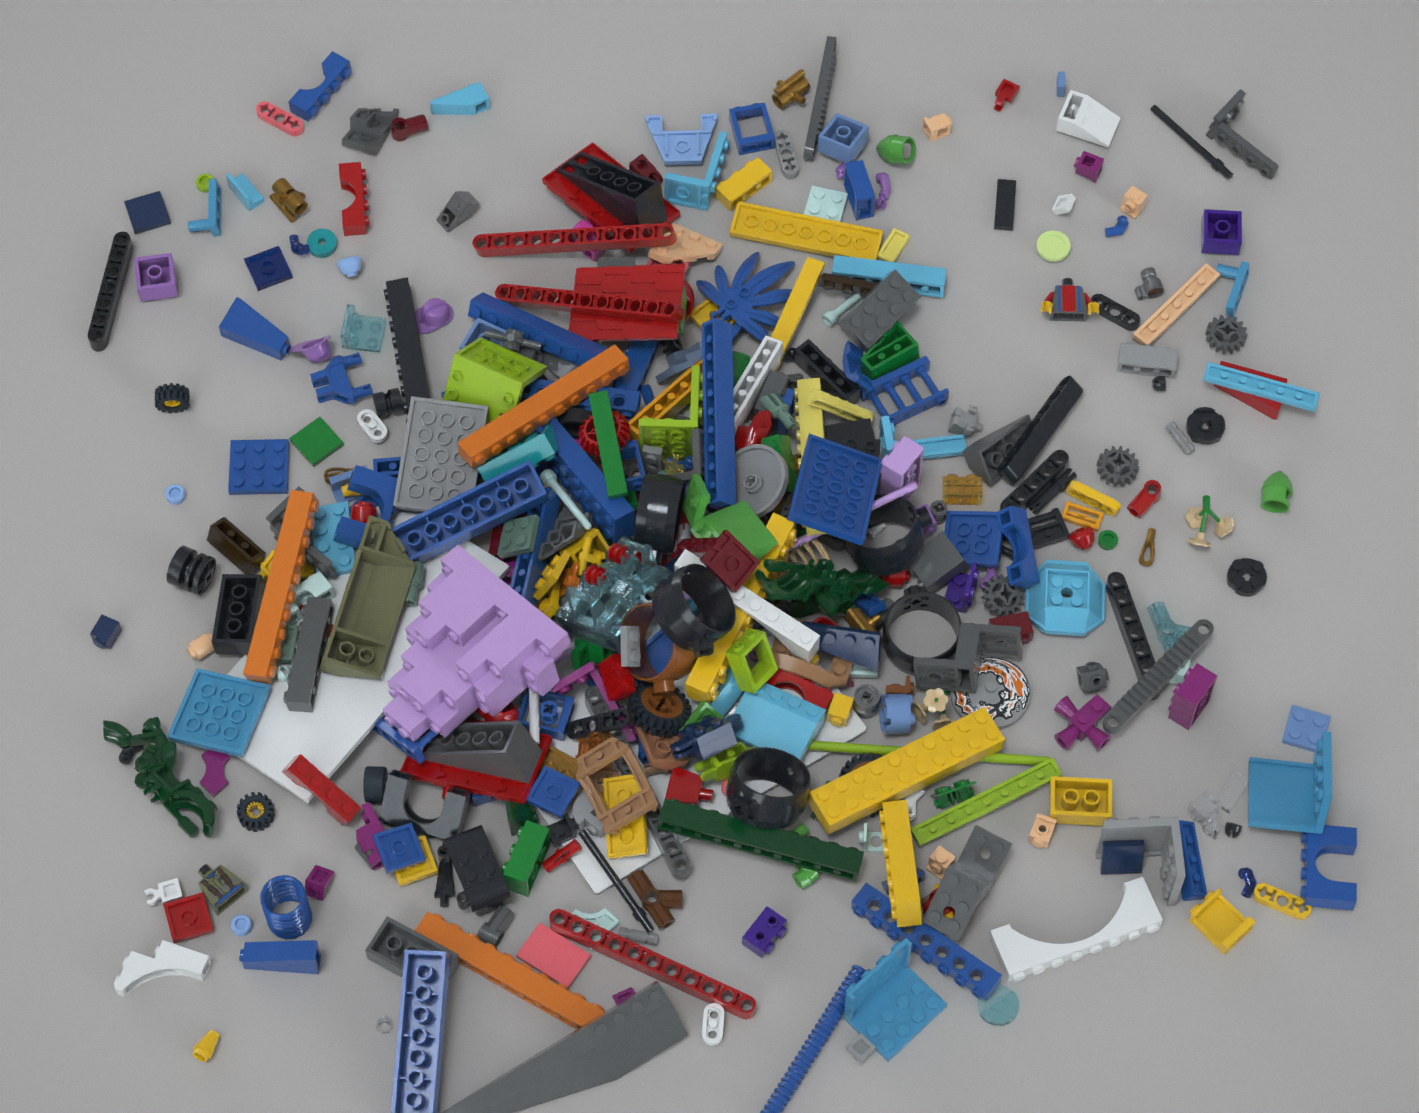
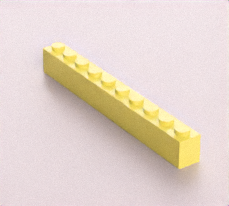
M820 378L797 380V388H794L795 400L798 399V402H795V411L799 413V416L795 417L798 423L797 427H800V430H796L797 441L801 443L797 444L798 456L801 455V458H798L799 468L809 433L825 439L823 409L808 404V393L813 389L822 391ZM802 525V528H806L807 536L827 534Z

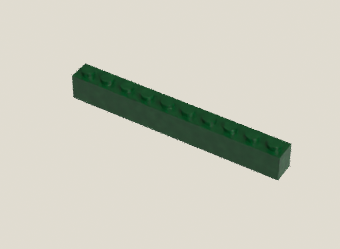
M676 799L664 800L657 829L854 882L857 880L864 854L858 848L840 846L836 842L822 841L814 836H803L796 831L788 832L781 829L758 828L735 818L734 815L728 816L721 814L717 810L702 809L695 804L687 805Z

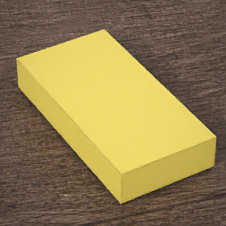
M893 228L879 250L877 259L896 262L910 240V235Z

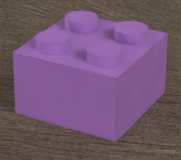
M172 253L134 258L137 291L141 302L178 297Z

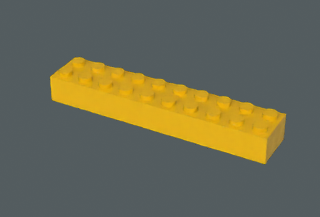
M776 513L772 514L766 527L778 543L759 560L760 564L742 584V586L763 599L766 598V593L758 585L755 572L761 570L767 578L777 579L780 572L767 571L763 565L764 560L781 559L787 562L789 557L787 553L790 548H794L797 542L795 522L789 521L787 518ZM735 607L736 619L733 628L723 638L713 643V654L698 657L685 682L687 697L700 703L702 700L706 701L709 705L711 701L714 702L719 694L717 689L720 684L725 683L728 676L726 672L730 666L725 652L745 631L753 628L754 622L752 617Z
M983 707L810 791L807 802L826 834L829 835L882 809V802L903 799L1002 750L1006 739L987 709Z

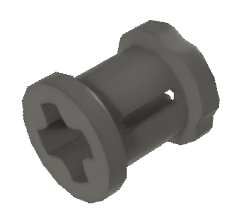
M941 500L932 502L930 510L937 525H940L946 520L947 505Z

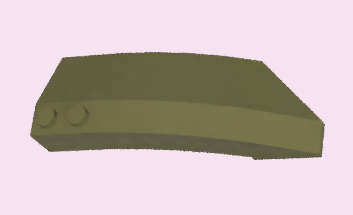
M369 515L319 668L320 671L342 677L380 679L416 567L406 554V549L400 539L393 533L389 521Z

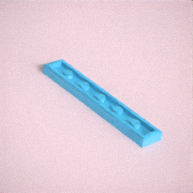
M1208 362L1203 377L1205 382L1315 412L1320 396L1319 392Z

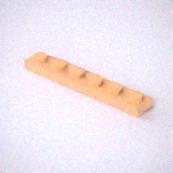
M1206 263L1133 333L1132 338L1143 346L1151 345L1220 278V273Z

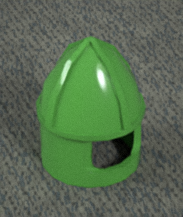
M894 134L882 139L876 146V150L879 156L888 163L910 164L915 157L916 144L912 137ZM905 143L911 145L909 158L903 157Z
M1277 471L1271 474L1263 483L1260 506L1268 512L1284 513L1290 508V502L1287 498L1292 496L1293 488L1288 476L1282 471Z

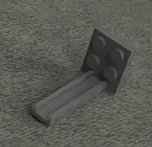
M1240 89L1214 116V121L1210 124V130L1206 133V136L1210 139L1215 136L1219 142L1227 145L1232 152L1245 159L1249 165L1254 166L1263 176L1272 180L1279 166L1228 126L1230 123L1228 121L1231 118L1234 120L1240 113L1239 109L1245 103L1243 99L1246 93Z
M700 428L692 429L693 471L671 475L685 480V488L686 485L690 484L693 474L701 475L703 482H705L704 430Z
M299 486L295 489L297 491H304ZM289 496L266 517V520L270 523V530L274 532V539L278 541ZM309 544L304 554L305 561L308 564L313 563L322 574L326 573L333 577L336 571L331 567L332 561Z

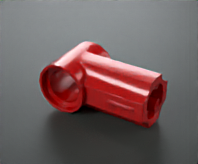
M1149 480L1144 484V488L1127 506L1130 514L1141 518L1151 505L1159 500L1161 493L1160 483L1156 480ZM1148 490H1154L1156 493L1151 494Z

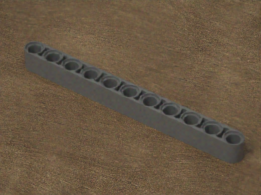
M590 686L586 689L584 694L585 705L591 716L611 711L597 686ZM592 696L598 697L597 700H590L589 698ZM610 716L606 718L607 727L612 723ZM621 729L615 730L612 734H600L603 741L613 736L627 744L632 750ZM623 756L614 761L621 776L632 774L629 767L623 766L626 763ZM658 801L656 811L650 810L646 813V825L674 878L682 880L689 875L690 862L675 833L658 834L659 831H662L657 829L662 810ZM656 813L659 816L657 818H651L649 815ZM672 847L675 848L676 851L670 853L667 851V849ZM684 865L686 868L683 870L676 869V866Z

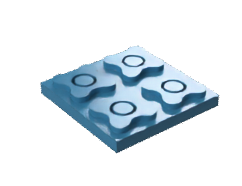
M196 668L167 738L174 742L243 758L272 688L269 684Z

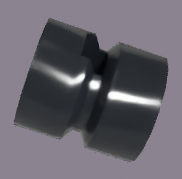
M398 387L389 389L387 393L381 391L372 394L378 417L388 416L389 412L394 414L404 412Z

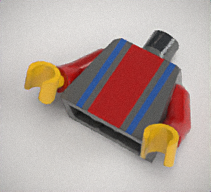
M1064 278L1062 285L1055 286V291L1050 292L1042 302L1040 313L1043 311L1049 312L1050 321L1086 322L1087 310L1088 315H1091V312L1099 314V303L1093 302L1087 293L1083 292L1081 286H1073V279Z

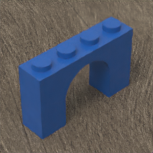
M355 465L347 490L372 498L380 509V519L389 521L392 526L393 521H390V516L394 515L396 508H393L397 478ZM341 516L333 541L358 549L367 523Z
M1324 825L1322 834L1301 832V843H1304V849H1301L1300 859L1304 861V867H1301L1300 879L1304 880V886H1301L1300 898L1304 899L1303 906L1309 905L1312 907L1353 911L1357 902V883L1332 881L1325 878L1318 871L1315 860L1319 856L1328 853L1354 855L1357 847V828Z

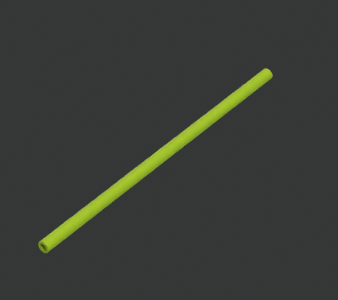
M813 741L808 750L886 755L903 746ZM994 753L978 762L1036 766L1050 759V756Z

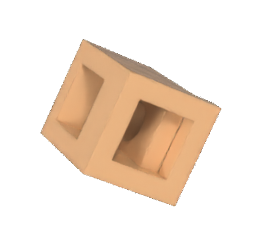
M945 113L934 115L930 119L924 117L922 129L930 142L950 134L952 121Z
M1132 185L1124 194L1122 206L1119 210L1135 219L1145 208L1148 195Z
M1037 813L1028 842L1037 848H1048L1057 820Z
M939 845L929 857L926 870L942 880L948 866L955 863L956 857Z

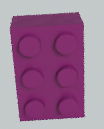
M1198 663L1193 669L1189 668L1182 684L1179 682L1173 691L1174 695L1170 700L1171 704L1168 707V710H1170L1168 718L1188 731L1210 701L1217 679L1216 674Z

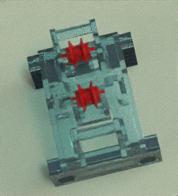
M625 536L621 537L619 543H614L605 552L606 562L598 566L592 564L586 571L582 572V581L577 588L571 585L567 587L566 596L568 600L555 614L560 627L568 635L620 654V627L617 625L640 595H644L655 588L662 579L671 574L668 568L656 563L651 545H643L631 541ZM633 550L641 552L642 563L635 557ZM608 593L611 596L604 605L599 598ZM589 608L592 618L584 615Z

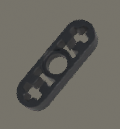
M1095 294L1091 297L1093 302H1102V304H1099L1098 315L1128 331H1134L1139 327L1140 316L1136 312L1102 294ZM1117 309L1120 314L1114 316L1110 313V310Z

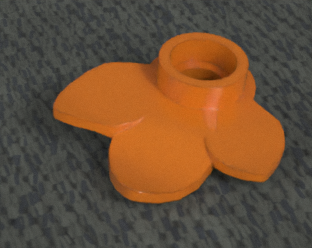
M577 561L573 563L571 568H565L559 576V583L561 584L560 597H563L566 592H574L579 585L580 578L576 574L579 568Z

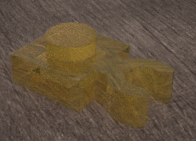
M672 452L673 460L671 462L668 461L667 456L662 457L663 463L669 467V469L664 470L666 475L686 472L684 464H677L679 458L675 452Z

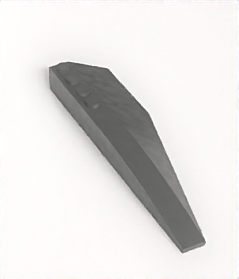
M655 981L442 1113H514L619 1079L687 1037L688 1033L658 981Z

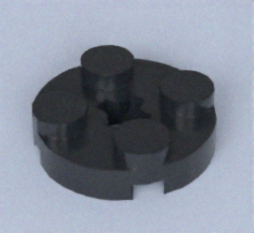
M1197 408L1187 418L1186 431L1194 443L1213 444L1219 442L1224 434L1225 420L1221 414L1219 415L1212 408ZM1203 423H1207L1211 427L1204 429L1201 426Z
M1250 558L1234 560L1227 572V584L1240 596L1251 597L1256 595L1264 588L1267 580V573L1263 563ZM1249 574L1252 578L1246 581L1242 575Z

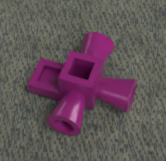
M1096 694L1081 709L1077 710L1069 697L1065 696L1057 703L1054 711L1069 719L1067 728L1054 735L1056 742L1063 749L1068 750L1076 738L1082 742L1088 737L1096 750H1101L1109 742L1111 736L1097 728L1096 724L1112 707Z

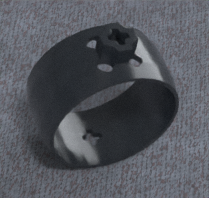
M645 474L639 496L634 531V549L643 552L642 562L662 565L663 555L674 554L673 550L683 510L685 480L666 474Z
M887 494L875 495L874 501ZM899 497L872 510L867 529L887 522L905 523L912 526V529L900 541L880 548L863 547L844 540L847 553L855 566L864 573L875 576L893 575L912 566L919 559L924 549L923 528L933 524L932 518L925 506L915 509L909 500Z
M689 564L677 569L662 579L652 593L653 612L663 632L680 648L693 651L696 657L700 658L713 654V643L723 638L735 624V606L728 589L703 565ZM683 591L690 596L698 607L704 624L690 609Z
M918 585L904 589V596L895 601L885 616L882 643L891 663L902 672L915 676L914 656L901 651L890 638L888 629L894 620L905 613L917 610L930 611L943 617L952 626L956 635V641L946 652L931 658L955 660L962 622L954 605L945 597L933 592L924 591V588Z
M769 747L748 749L736 758L731 767L726 786L727 805L735 818L749 825L763 829L789 827L799 820L805 810L810 792L809 770L801 760L786 751ZM790 767L791 772L794 774L789 775V771L787 769ZM754 779L771 781L785 787L793 795L786 797L768 796L749 788L743 781ZM752 799H755L758 805H755Z

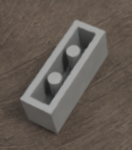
M1121 343L1117 372L1154 377L1165 376V378L1174 379L1178 350L1170 347L1160 348L1153 347L1152 345L1143 346L1133 343Z

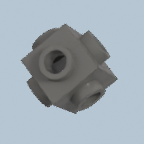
M1089 662L1084 666L1076 667L1078 685L1083 692H1098L1102 688H1107L1106 680H1109L1108 671L1100 663Z

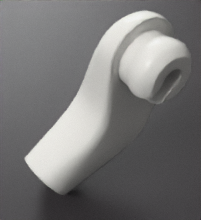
M923 789L904 798V800H907L909 821L916 818V802L925 794Z

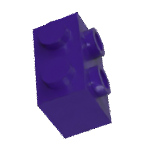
M766 906L743 935L742 945L763 958L766 953L770 954L775 947L774 942L778 937L781 939L787 932V920Z

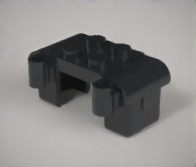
M479 825L443 839L445 845L440 846L437 850L439 861L441 863H448L451 859L464 890L457 894L458 907L465 910L470 906L472 912H475L477 916H481L496 910L499 905L505 906L506 899L510 898L511 895L483 826Z

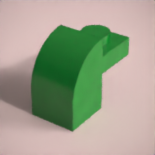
M581 637L574 641L575 648L571 651L570 657L573 669L577 670L589 662L600 663L614 653L613 648L606 644Z

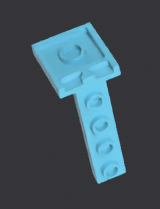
M720 132L705 180L666 173L664 199L671 204L708 210L711 192L715 193L717 182L715 180L720 177L721 168L719 167L724 164V151H728L730 141L727 140V132Z
M881 416L879 440H881L882 459L885 455H890L897 441L893 439V434H895L894 423H890L889 416ZM963 434L913 440L924 447L923 460L964 455L962 451L967 448Z

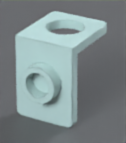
M864 823L863 831H859V843H863L862 851L884 853L883 843L879 847H873L870 844V840L873 837H878L882 841L881 832H867V823Z

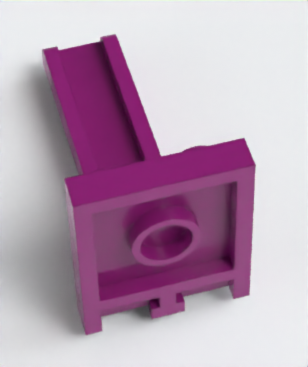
M589 662L560 679L551 689L553 693L565 695L574 690V685H582L591 680L590 676H592L611 711L625 708L624 706L621 707L618 701L608 700L600 674L601 671L598 670V663ZM627 715L621 718L618 717V719L624 720L625 718H627ZM634 724L621 729L629 742L639 740Z

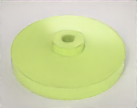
M1047 231L1038 238L1036 248L1038 254L1043 259L1057 262L1068 256L1071 244L1068 237L1062 232Z

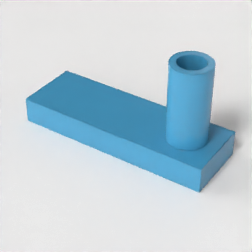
M209 179L208 219L188 221L189 232L210 230L213 236H221V187L216 179Z
M1244 261L1241 262L1240 268L1218 264L1216 269L1220 276L1235 279L1226 305V317L1230 315L1232 319L1235 317L1249 276V263Z

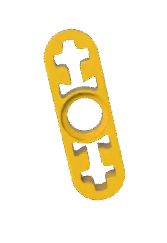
M1072 480L1066 489V492L1071 497L1107 515L1116 516L1121 508L1120 503L1115 499L1078 481Z
M1260 883L1254 889L1253 898L1257 903L1296 919H1307L1312 911V906L1306 905L1304 906L1305 911L1300 913L1299 908L1303 906V898L1266 883ZM1262 890L1266 891L1264 897L1260 896ZM1272 894H1275L1273 900L1270 901ZM1277 898H1285L1288 904L1280 906L1277 903ZM1292 901L1295 902L1293 908L1289 909L1292 904Z

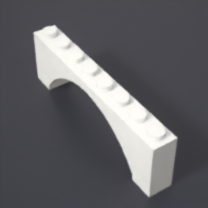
M685 549L674 564V571L689 564L705 565L700 561L699 557ZM741 586L736 593H732L728 589L736 608L752 617L786 646L793 656L807 662L812 660L819 649V634L744 586Z
M1140 877L1123 884L1122 893L1124 896L1115 916L1101 931L1082 941L1067 944L1045 943L1018 933L1011 928L1010 924L991 930L989 940L1007 981L1014 980V982L1023 980L1026 975L1032 973L1037 975L1051 966L1057 968L1063 965L1065 961H1076L1085 954H1096L1104 947H1115L1121 944V941L1127 939L1132 941L1139 938L1143 933L1148 932V934H1152L1158 931L1163 919L1144 878Z

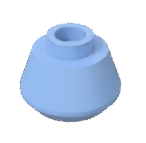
M357 255L338 260L337 267L342 274H347V277L358 275L357 271L361 270L362 258Z

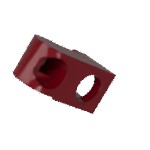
M643 154L629 163V171L663 183L661 174Z

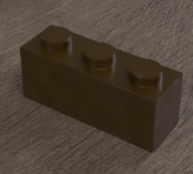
M225 517L210 525L207 541L244 574H253L260 569L261 562H264L265 551Z

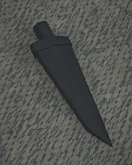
M451 859L448 863H439V874L437 876L434 897L440 898L441 907H448V897L455 895Z

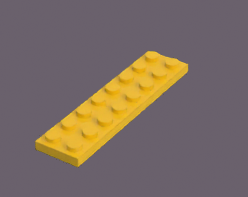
M738 201L729 236L831 257L838 255L877 260L883 230Z

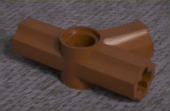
M643 869L633 872L627 880L641 900L642 907L648 911L659 930L669 927L675 922L669 909H682V890H658L654 888ZM654 897L656 901L648 902L646 898Z

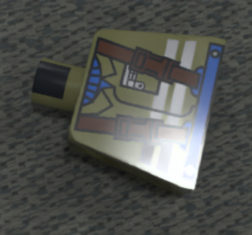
M205 864L198 871L203 877L198 883L200 889L217 916L248 891L246 883L222 865L212 870L208 864Z

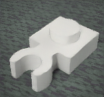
M178 878L158 883L159 889L157 890L149 888L144 891L146 896H154L153 899L147 900L148 906L156 905L159 900H162L164 904L183 898Z

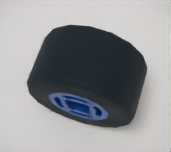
M367 766L365 768L363 780L365 802L382 803L388 778L386 767Z

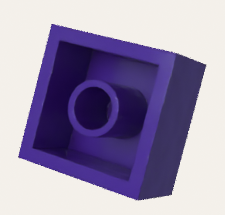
M1204 209L1201 220V253L1239 255L1242 244V211Z

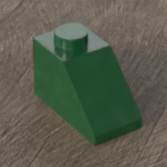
M510 801L505 802L511 836L517 835L520 826H524L526 820L538 823L536 811L532 812L530 805Z

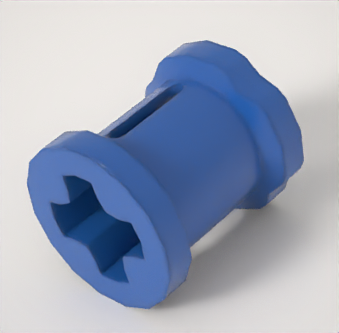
M547 700L541 704L540 718L546 725H553L558 720V707L555 702Z

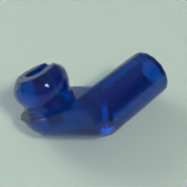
M298 235L289 236L291 250L294 254L302 256L309 253V245L299 243Z
M1241 868L1238 871V876L1245 881L1241 895L1245 898H1251L1257 881L1250 868Z

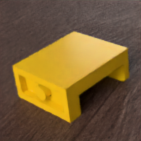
M1218 888L1215 892L1211 890L1205 896V901L1201 905L1197 903L1190 910L1189 922L1225 955L1253 929L1256 921L1250 916L1246 919L1221 895L1222 890Z

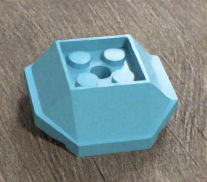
M1046 560L1037 569L1040 583L1026 588L1025 612L1028 611L1030 621L1044 634L1086 636L1104 623L1105 583L1087 562ZM1063 594H1067V595H1069L1070 597H1069V598H1065V597H1063L1062 595H1063Z

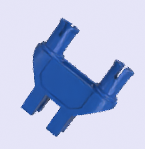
M359 352L344 357L337 355L331 359L324 370L310 374L314 388L327 385L315 389L319 403L336 400L345 404H354L357 402V399L372 396L373 391L370 383L353 388L345 371L346 368L362 364Z

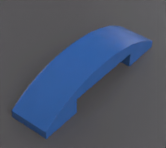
M848 340L843 352L842 363L844 373L848 379L864 390L872 391L871 379L862 373L860 359L864 355L863 350Z

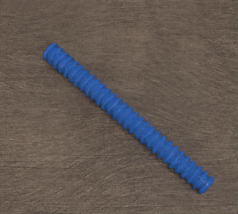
M852 965V970H849L848 975L845 976V981L841 983L842 986L838 987L835 997L831 999L832 1002L828 1003L825 1013L821 1014L822 1018L818 1019V1023L814 1026L815 1029L811 1030L812 1034L808 1035V1039L804 1042L805 1045L801 1046L802 1050L798 1051V1055L794 1057L795 1061L791 1062L792 1066L788 1067V1072L784 1073L785 1077L781 1078V1082L777 1084L778 1088L774 1089L775 1093L771 1094V1099L767 1100L768 1104L764 1105V1110H761L760 1113H780L784 1111V1106L788 1104L787 1101L791 1100V1096L795 1093L794 1090L798 1089L797 1085L801 1084V1079L805 1077L804 1074L808 1073L811 1063L815 1061L814 1058L818 1057V1052H821V1047L825 1045L824 1042L828 1041V1036H831V1031L835 1029L834 1026L838 1025V1020H841V1015H844L846 990L851 984H857L862 979L861 976L866 971L864 968Z

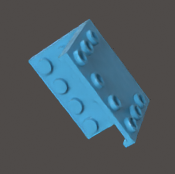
M1323 731L1321 739L1317 740L1316 750L1318 752H1314L1313 764L1249 758V827L1322 834L1332 800L1331 732Z
M907 938L902 942H896L887 956H881L872 970H866L861 976L862 979L857 984H851L846 990L844 1020L858 1034L862 1033L887 1062L947 1007V1003L909 968L912 943Z

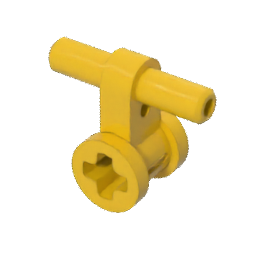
M591 537L585 538L583 549L579 553V568L576 573L579 576H584L587 562L590 565L595 564L598 567H603L605 571L610 570L614 564L609 561L608 553L596 550L590 554L593 542Z

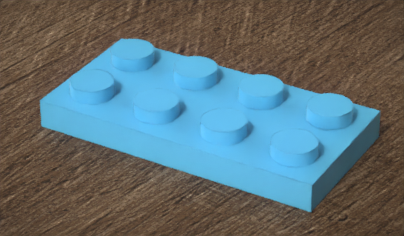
M348 501L319 506L318 511L314 515L313 545L315 549L332 561L331 567L336 571L334 576L351 573L355 561L354 547L333 541L341 516L350 519ZM326 573L323 574V576H324L325 578L330 577V576H329L328 574H326Z

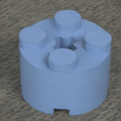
M906 693L882 694L879 704H883L882 710H879V722L881 731H884L883 734L910 733L911 725L915 724V715L911 713L910 707L913 704L912 695Z

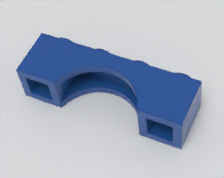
M333 51L321 63L325 76L322 84L313 89H299L288 101L290 112L307 122L317 115L321 106L329 101L334 91L336 92L340 88L341 83L351 75L350 61Z
M1009 506L996 512L999 530L1008 538L1013 549V561L1010 566L1006 567L1009 585L1026 589L1040 583L1026 509Z

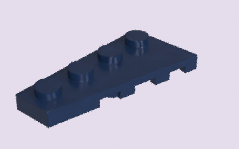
M807 621L802 622L803 625L820 635L819 650L878 672L881 632Z

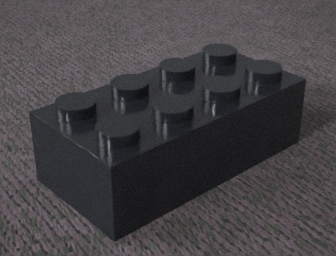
M222 574L211 641L216 654L248 655L266 587L262 575Z

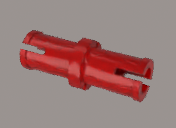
M573 839L572 842L563 848L555 850L556 853L541 863L545 870L550 873L560 864L567 863L571 856L582 850V847L576 839Z

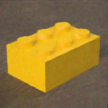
M1051 776L1049 783V817L1056 819V824L1102 826L1104 821L1112 818V779Z

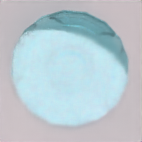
M998 985L987 1001L983 998L978 999V1012L981 1018L993 1026L1007 1025L1018 1014L1019 999L1016 993L1007 988V986Z

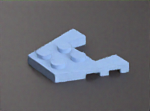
M701 114V130L663 131L662 115L646 116V124L664 165L702 164L717 122V114Z

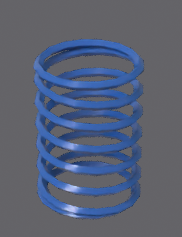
M281 875L270 879L263 886L260 893V903L271 932L277 937L295 939L309 929L312 921V912L302 883L292 876ZM285 901L300 903L295 910L287 914L273 912L279 904Z

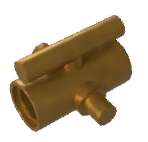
M803 69L797 71L784 82L782 80L777 81V87L773 89L772 100L779 109L785 108L793 101L800 104L805 103L806 98L802 94L810 89V84L804 77L805 71Z
M280 178L272 185L274 193L269 198L287 219L294 223L297 220L295 215L302 214L308 207L304 200L305 194L296 191L285 178Z
M849 608L846 611L845 620L851 628L878 632L875 627L882 620L878 614L872 618H867L860 608Z

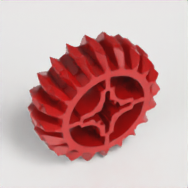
M612 410L619 450L621 452V447H626V442L630 441V425L623 414L620 415L618 411L613 412ZM588 414V420H583V425L579 426V442L586 453L589 452L591 456L596 455V457L600 458L593 416Z

